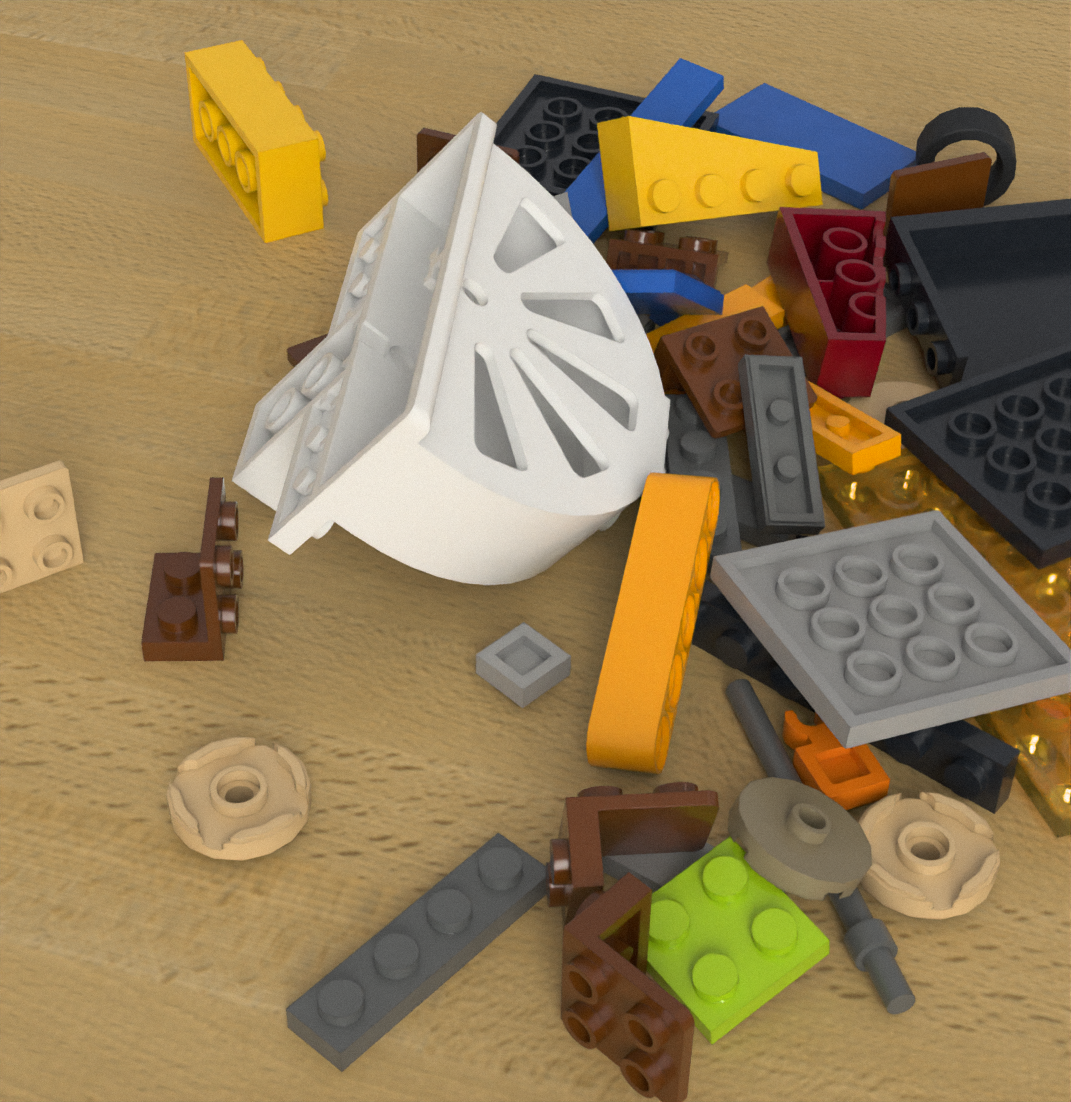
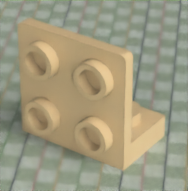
M55 461L0 481V594L84 563L69 470L62 461Z

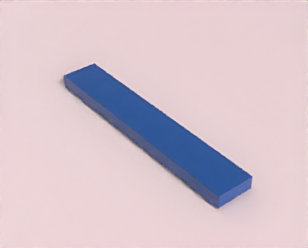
M680 58L630 116L691 128L724 89V76ZM600 151L565 191L568 192L572 218L593 244L609 226Z

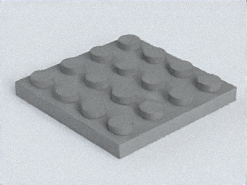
M939 510L713 556L710 573L711 580L845 749L1071 692V649Z

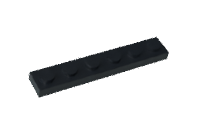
M705 579L691 644L722 660L729 667L737 669L777 691L784 698L793 700L815 713L812 706L718 587ZM963 719L869 743L892 756L899 763L910 766L951 789L956 795L974 802L993 814L1009 798L1020 750Z

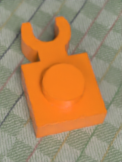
M793 710L785 711L782 736L785 743L795 750L793 765L804 785L819 790L843 806L845 810L873 803L887 796L890 778L867 744L845 749L816 712L814 717L815 726H809L800 722Z

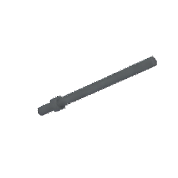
M738 679L731 682L726 688V695L767 776L790 779L802 783L751 683L747 679ZM856 887L851 896L839 899V893H828L847 931L844 936V944L856 967L860 971L868 972L888 1013L900 1014L909 1010L914 1005L916 998L895 960L898 948L885 923L880 919L873 918L858 887Z

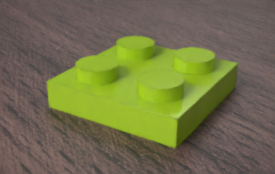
M731 836L652 894L647 972L660 987L690 1011L694 1018L695 1026L711 1045L830 954V940L783 890L764 879L750 867L749 863L743 858L746 854L745 850L736 841L733 842Z

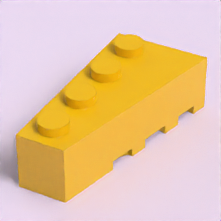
M632 116L597 123L609 231L778 211L779 207L804 208L823 205L818 152Z

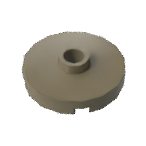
M767 777L750 781L740 792L729 811L728 831L733 842H735L737 837H740L741 842L748 849L743 858L749 863L750 867L777 888L801 898L824 901L828 893H839V899L851 896L872 865L871 845L858 822L843 806L819 790L795 780Z

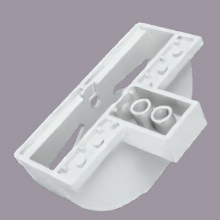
M482 112L478 113L358 232L328 336L255 406L232 482L276 511L268 541L289 555L311 536L315 539L324 536L335 522L378 551L431 575L469 584H511L532 578L547 570L598 529L604 531L611 527L618 519L621 511L639 497L642 498L644 485L650 472L666 473L664 464L666 442L669 436L670 399L664 394L659 369L651 345L630 300L606 261L574 219L537 180L493 143L497 124Z

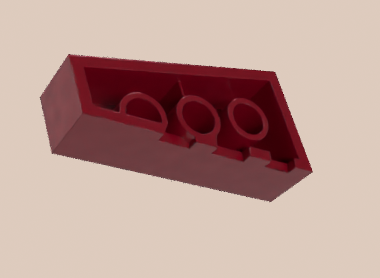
M779 207L766 263L782 308L785 310V316L799 356L803 359V366L808 381L839 399L845 397H870L886 343V297L883 296L886 282V267H883V257L886 250V236H883L886 211Z

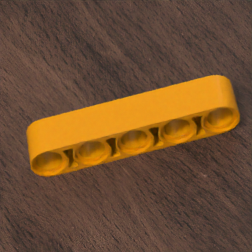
M650 472L647 476L588 725L586 751L588 763L591 766L652 774L662 773L668 755L718 521L720 488L717 477Z

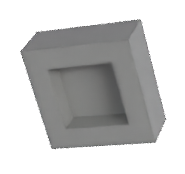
M525 622L476 654V674L522 708L570 675L571 655Z

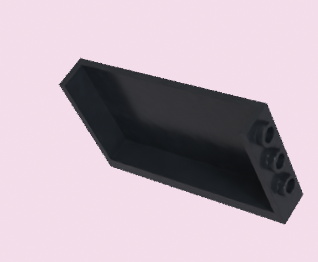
M1071 199L890 218L886 233V250L883 257V265L886 267L889 288L894 297H899L906 312L908 330L911 335L917 336L924 351L926 369L931 376L936 377L940 388L1071 342Z

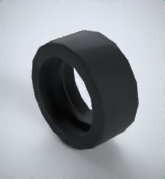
M958 107L940 113L925 125L917 139L916 166L935 162L937 153L946 146L962 140H977L990 145L995 149L997 155L990 169L984 206L991 204L1006 193L1015 178L1017 160L1014 139L1009 126L997 114L979 107Z

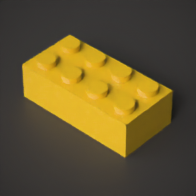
M243 40L184 52L193 141L264 243L324 229L323 207L328 205V192L325 182L321 177L320 162L326 159L323 138L318 130H312L305 121L301 108L290 102L285 95L280 81H274L269 75L262 58L255 57Z

